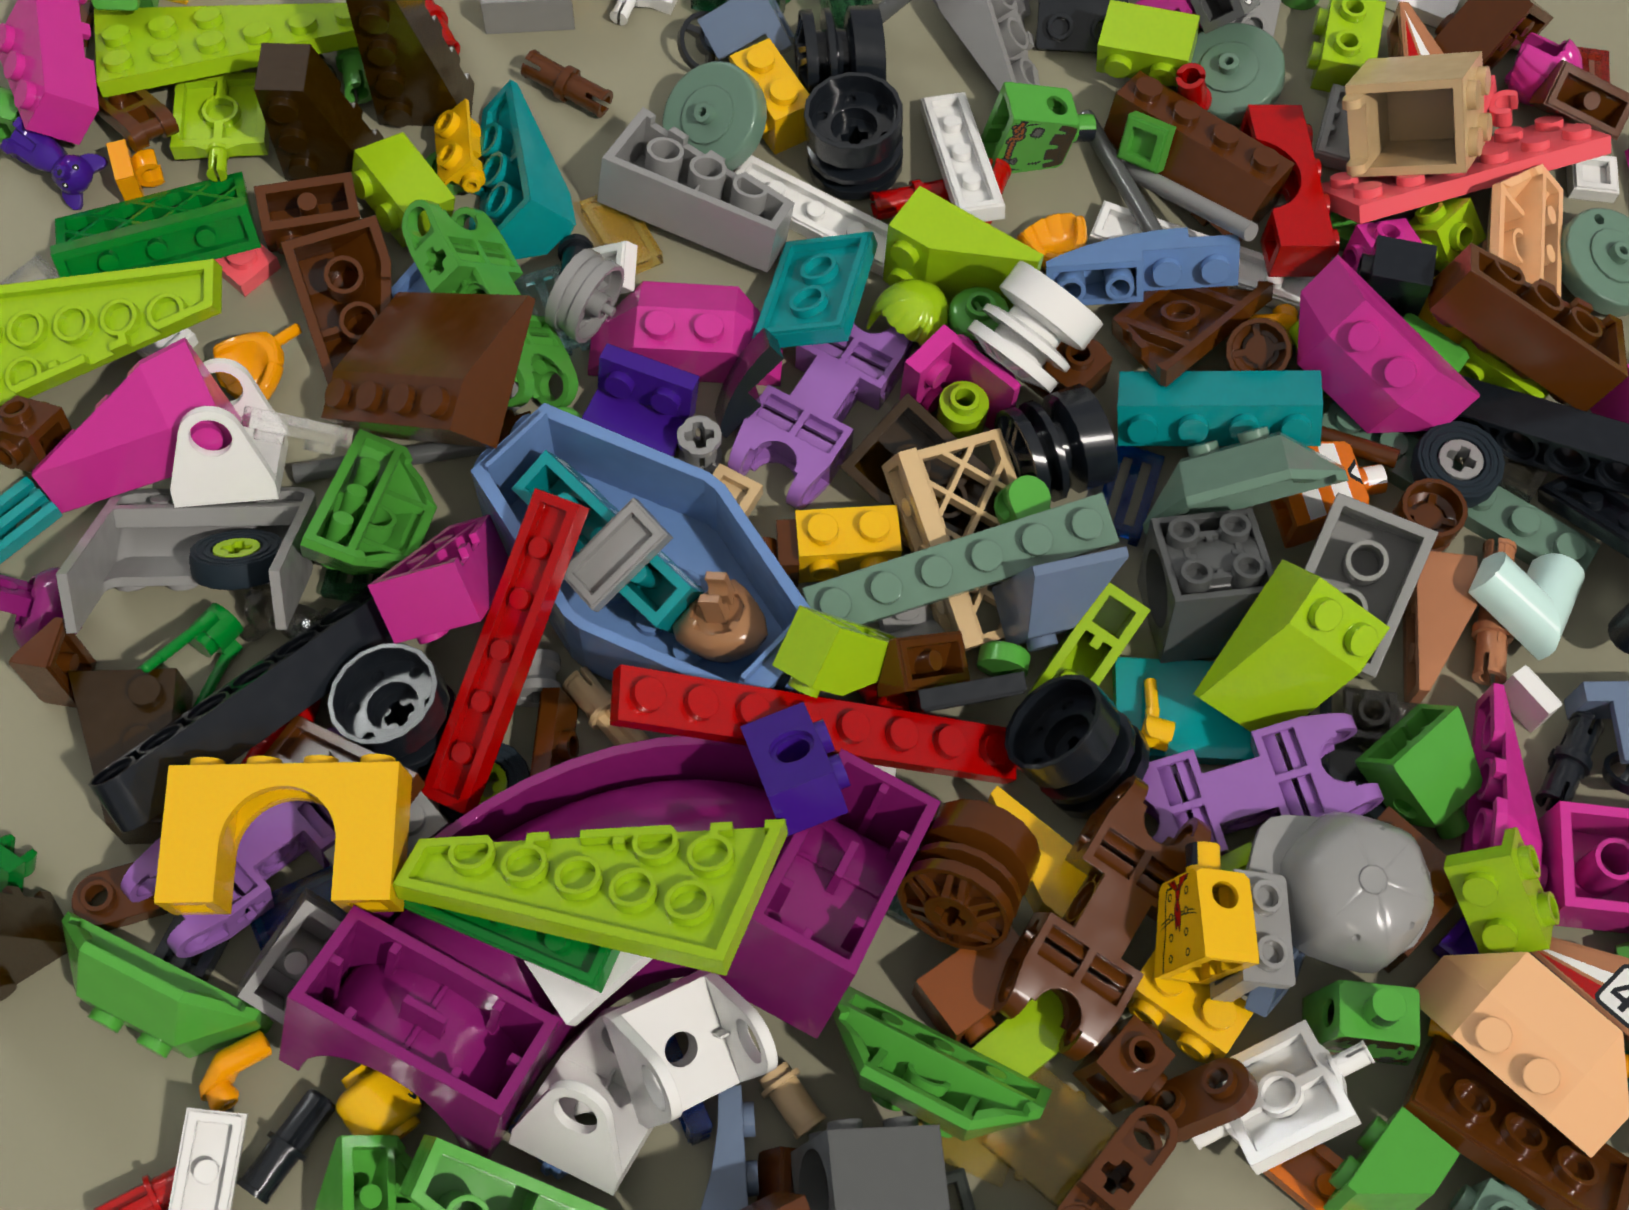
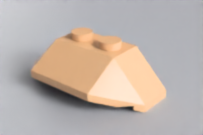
M1540 164L1492 185L1487 222V239L1483 241L1482 249L1519 267L1526 281L1531 284L1541 278L1555 285L1556 291L1561 297L1563 188L1546 167Z
M1529 952L1444 955L1415 987L1419 990L1420 1009L1590 1158L1598 1152L1629 1118V1093L1623 1031Z

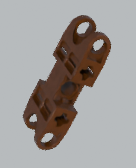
M1134 775L1119 784L1092 813L1065 859L1068 863L1085 873L1087 877L1064 917L1061 919L1052 912H1034L1007 959L995 994V1010L1008 1019H1013L1025 1008L1030 999L1036 1001L1042 993L1049 990L1053 991L1059 997L1063 1006V1020L1060 1027L1065 1031L1060 1039L1059 1052L1073 1062L1087 1056L1118 1022L1144 974L1121 958L1145 915L1157 921L1161 885L1186 872L1185 846L1192 842L1211 841L1210 826L1194 817L1180 828L1174 838L1168 836L1162 844L1156 842L1148 834L1145 827L1144 815L1147 805L1143 802L1147 796L1149 786Z
M1145 1105L1138 1107L1111 1134L1064 1195L1055 1210H1129L1176 1147L1178 1127L1174 1118L1168 1111L1159 1106ZM1151 1117L1160 1121L1166 1131L1164 1146L1160 1134L1154 1131L1147 1122L1139 1119ZM1134 1132L1145 1135L1149 1140L1151 1150H1147L1137 1142ZM1107 1180L1113 1185L1110 1192L1103 1187Z

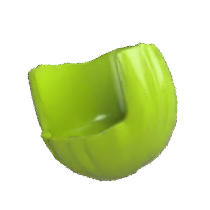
M919 279L902 280L892 284L877 298L867 318L866 329L869 330L877 318L882 315L887 318V322L898 333L904 334L908 340L916 341L919 346H922L944 324L948 327L949 304L938 286Z

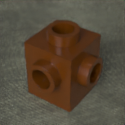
M17 395L5 402L0 407V463L10 469L16 468L32 473V470L72 430L62 407Z
M1134 1014L1115 1024L1072 1074L1113 1115L1138 1104L1141 1099L1144 1102L1151 1099L1166 1083L1168 1077L1163 1071L1176 1054L1163 1042L1162 1035L1154 1026L1142 1021Z

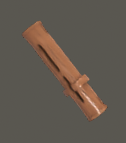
M1493 538L1483 543V559L1497 552H1505L1515 562L1517 544L1507 538H1498V551L1494 550L1495 540ZM1480 605L1478 621L1472 625L1471 637L1476 642L1472 679L1479 684L1491 686V674H1495L1494 683L1503 684L1507 681L1508 645L1514 641V637Z

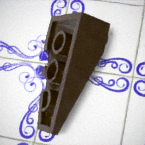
M907 393L871 430L839 468L876 502L882 505H895L881 466L898 452L912 448L920 450L957 440V438ZM963 451L954 453L953 455L960 458ZM973 453L971 454L967 463L990 476L992 471ZM937 458L925 461L924 464L929 479L946 489L955 468ZM962 473L953 493L976 506L985 486ZM995 491L992 492L984 511L996 517L994 501L998 494ZM936 496L937 502L939 504L941 499ZM948 503L943 513L946 528L963 536L971 516ZM979 521L974 533L991 527Z

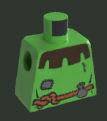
M1004 82L983 130L981 139L988 158L993 159L992 170L996 158L1006 161L1010 165L1012 173L1057 168L1063 164L1073 142H1092L1096 135V119L1093 114H1077L1072 94L1066 88Z
M1337 980L1302 999V1021L1306 1019L1318 1042L1332 1056L1363 1040L1375 1062L1408 1066L1420 1047V994L1416 988L1352 980ZM1328 1013H1334L1333 1021L1329 1026Z

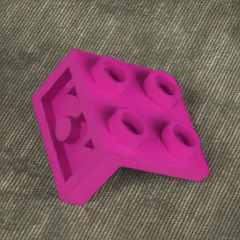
M944 324L905 361L899 400L909 393L931 414L938 408L940 395L945 387L957 381H969L981 387L988 396L989 408L985 426L993 430L995 429L996 414L1001 410L1016 406L1021 385L1016 380L1014 374L999 363L995 364L978 351L971 339L963 334H956Z

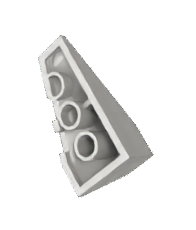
M933 0L934 4L939 8L942 15L999 92L1004 82L1040 85L1038 70L1028 57V50L1035 47L1034 36L1029 31H1025L1024 18L1031 14L1029 0Z

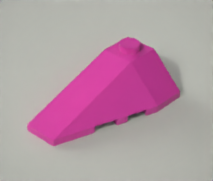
M1493 683L1476 701L1472 747L1483 781L1481 788L1465 802L1464 814L1469 822V828L1462 834L1460 853L1502 845L1505 829L1517 827L1524 844H1531L1536 850L1541 869V875L1538 879L1544 891L1548 879V866L1542 863L1543 840L1505 687L1502 684Z

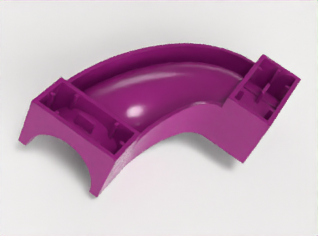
M675 736L616 745L565 761L530 776L487 799L444 828L433 838L489 835L493 842L526 840L527 833L549 832L551 839L580 837V830L658 825H672L677 832L710 830V823L732 821L734 829L764 827L765 820L776 818L748 746ZM842 748L839 756L851 786L841 790L848 813L786 837L726 976L719 975L746 1001L816 1039L856 975L941 801ZM354 905L287 996L279 1060L299 1071L309 1058L333 1056L348 1059L377 1070L411 1090L435 1110L450 1127L461 1148L490 1159L546 1066L575 1034L602 1010L609 1008L627 995L656 982L686 977L698 971V969L652 959L575 1027L565 1024L524 960L404 909V912H366Z

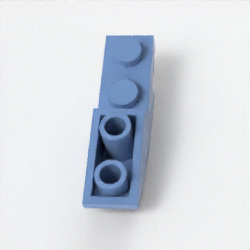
M1187 227L1135 233L1089 244L1046 261V276L1084 305L1143 302L1144 291L1238 286L1240 241L1239 237L1234 234L1189 237Z

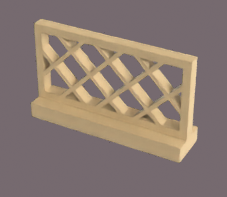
M1000 428L920 450L912 448L901 451L881 466L894 504L897 505L898 516L911 553L973 534L979 521L991 528L1000 525L998 519L984 511L993 491L998 493L1017 479ZM989 444L996 463L990 476L967 463L975 447ZM963 451L960 458L953 455L954 453ZM937 458L955 468L946 489L929 479L924 464L925 461ZM962 473L985 486L976 506L953 493ZM936 496L941 499L939 504L937 502ZM948 503L971 516L963 536L946 528L943 513ZM988 586L970 591V593L974 594L972 600L969 592L930 604L934 620L946 632L961 630L965 652L980 647L989 641L1005 639L1001 622L996 630L983 634L976 615L982 599L997 607L993 593L987 590Z

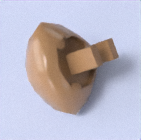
M707 571L705 581L708 584V591L700 594L672 626L675 639L692 653L713 662L729 663L748 657L762 645L768 636L766 618L749 591L737 580H730L727 572Z

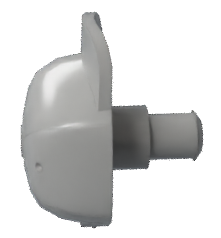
M1335 811L1320 817L1303 815L1271 817L1257 829L1246 870L1277 874L1286 878L1292 944L1296 949L1309 957L1358 973H1376L1387 967L1399 955L1418 943L1432 914L1434 892L1430 872L1421 848L1410 833L1377 819L1355 813Z

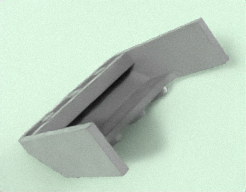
M281 487L279 499L174 508L170 489H136L111 497L56 573L66 634L79 632L103 593L109 589L116 588L119 591L130 592L143 589L146 586H168L171 590L184 591L197 587L199 584L193 579L190 570V548L197 541L212 534L240 529L268 531L277 534L283 540L268 570L270 582L266 584H270L276 630H287L313 570V560L302 557L300 544L317 511L315 492L303 487Z

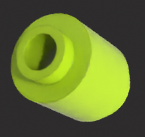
M969 381L951 383L944 388L940 395L936 419L957 439L982 433L989 408L988 396L975 383Z

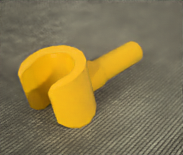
M1147 678L1144 680L1146 709L1141 732L1144 734L1150 748L1166 752L1169 742L1172 741L1176 722L1159 718L1160 708L1157 680Z

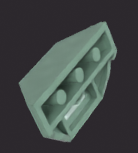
M1268 426L1237 434L1239 443L1219 448L1217 440L1197 444L1187 448L1189 457L1180 459L1143 523L1145 535L1148 533L1151 518L1243 509L1349 481L1344 466L1282 432L1269 434Z

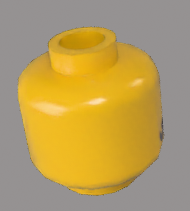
M361 1064L341 1080L346 1090L339 1096L335 1110L352 1135H397L401 1140L421 1123L416 1115L419 1114L423 1107V1100L385 1074Z

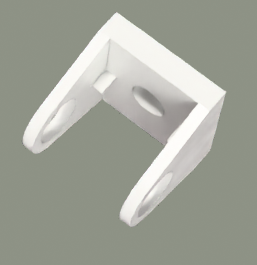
M213 358L203 362L210 374L225 372L233 375L240 381L243 392L237 399L230 402L240 415L241 423L229 411L215 406L197 407L189 411L182 418L178 429L170 487L174 508L279 499L289 444L283 423L250 372L243 365L226 358ZM201 421H215L221 423L229 430L232 442L221 450H207L198 446L193 441L190 429Z
M698 970L602 1016L639 1124L647 1129L669 1123L681 1117L683 1111L741 1082L765 1075L775 1070L778 1065V1056L773 1038L761 1015L723 978L715 973ZM748 1026H749L750 1029L752 1030V1032H753V1034H754V1036H755V1038H756V1040H757V1042H758V1045H759V1048H760V1052H759V1050L757 1049V1047L755 1046V1044H754V1042H753V1040H752V1038H751V1036H750V1033H749V1030H748ZM683 1031L688 1037V1050L682 1059L670 1063L665 1055L666 1043L672 1035Z
M609 1007L602 1010L566 1048L513 1127L509 1140L510 1145L614 1196L653 1128L647 1129L639 1124L602 1017L620 1007ZM583 1113L593 1114L596 1116L597 1124L584 1125L578 1123L575 1116Z

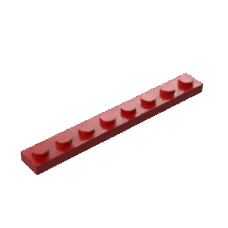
M623 664L613 670L610 725L747 746L740 726L804 702L812 722L824 720L835 751L827 754L828 757L839 754L842 748L872 765L999 784H1008L1016 780V766L1009 760L1004 746L1006 727L831 698H814L806 694Z

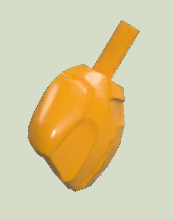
M1071 212L1048 215L1030 225L1023 232H1020L1016 240L1044 255L1041 268L1046 271V261L1087 245L1086 220L1083 216H1075Z
M294 323L275 336L268 332H250L237 335L215 344L213 355L214 358L231 359L243 365L250 372L266 399L269 400L283 375L284 351L281 346L300 335L302 330L297 323ZM215 372L221 387L226 388V391L237 399L243 392L240 381L229 373Z

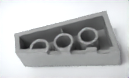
M642 107L602 157L597 202L768 273L787 241L795 203L747 172L737 175L729 170L725 164V158L712 150L706 154L688 144L689 135L676 127H672L669 131L655 123L656 115Z

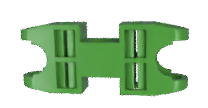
M415 200L408 206L402 218L403 236L409 252L431 293L521 295L514 282L523 272L505 239L484 211L477 208L461 207L450 217L446 210H442L433 201ZM425 210L431 225L427 234L422 236L418 229V218L421 212ZM467 218H473L475 230L464 228ZM531 315L514 380L519 385L518 392L513 398L510 397L508 407H521L527 404L532 397L538 399L541 404L547 403L556 408L567 407L576 397L578 391L576 371L555 329L548 326L545 322V316ZM555 373L563 381V391L558 399L554 398L548 385L550 378Z

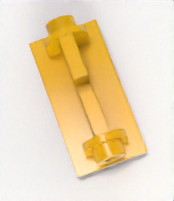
M465 98L452 110L444 111L434 124L437 175L445 185L453 181L466 192L475 193L481 189L486 181L482 161L478 159L482 156L480 144L481 127L470 117L469 100Z

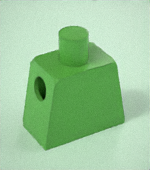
M1418 704L1358 757L1355 763L1369 783H1378L1384 797L1382 802L1386 807L1390 806L1411 825L1435 828L1441 839H1453L1468 830L1469 822L1461 806L1481 788L1483 779L1459 707Z

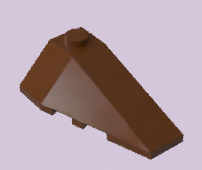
M376 215L280 242L327 384L331 382L334 369L391 301L392 263Z

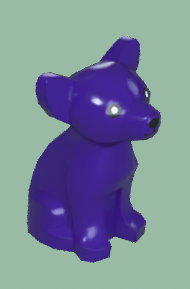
M21 116L17 117L12 124L15 130L11 137L2 140L1 151L5 154H10L12 158L18 159L35 169L51 173L52 180L61 189L62 197L66 204L73 210H81L83 207V192L91 184L93 174L104 169L108 165V160L99 154L68 155L55 138L26 130Z

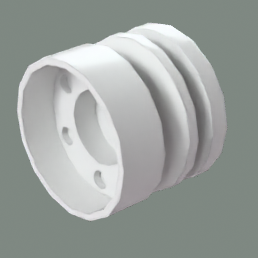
M1019 261L999 287L1013 304L1010 311L1006 312L995 305L987 303L982 310L999 324L997 328L993 331L974 319L967 330L978 340L986 355L1008 369L1017 379L1041 387L1051 393L1058 382L1042 369V366L1047 361L1060 371L1066 373L1070 365L1056 348L1063 342L1083 351L1103 326V323L1090 309L1052 279L1026 262Z

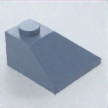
M1127 546L1031 566L992 587L1006 642L1017 645L1026 643L1028 652L1058 645L1057 635L1075 628L1128 559Z

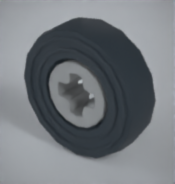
M1452 421L1451 423L1436 425L1426 431L1414 447L1410 464L1414 482L1426 478L1441 479L1448 482L1462 493L1467 503V508H1472L1489 499L1501 483L1505 467L1501 447L1494 438L1477 425L1462 421ZM1455 456L1456 459L1463 458L1461 461L1464 468L1461 472L1452 468Z

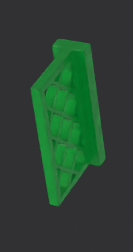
M241 171L227 175V179L222 182L218 177V182L206 180L56 218V245L50 246V255L61 278L218 259L260 248L261 243L254 224L246 182Z

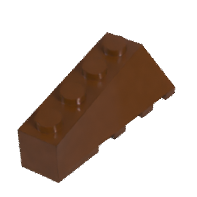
M1142 71L1134 75L1116 92L1104 132L1111 143L1118 149L1128 114L1139 111L1176 126L1165 168L1158 174L1256 224L1277 204L1294 167V162ZM1191 213L1202 226L1211 224L1222 235H1232V233Z
M1470 243L1433 279V286L1429 293V311L1440 324L1448 328H1456L1468 336L1479 350L1488 354L1492 352L1507 362L1513 372L1523 379L1531 378L1546 388L1549 395L1558 403L1564 405L1568 403L1576 409L1588 411L1628 377L1623 322L1621 319L1611 314H1608L1603 320L1591 315L1590 313L1594 311L1592 304L1578 297L1571 303L1562 300L1556 291L1555 285L1541 278L1533 284L1527 282L1522 270L1512 263Z

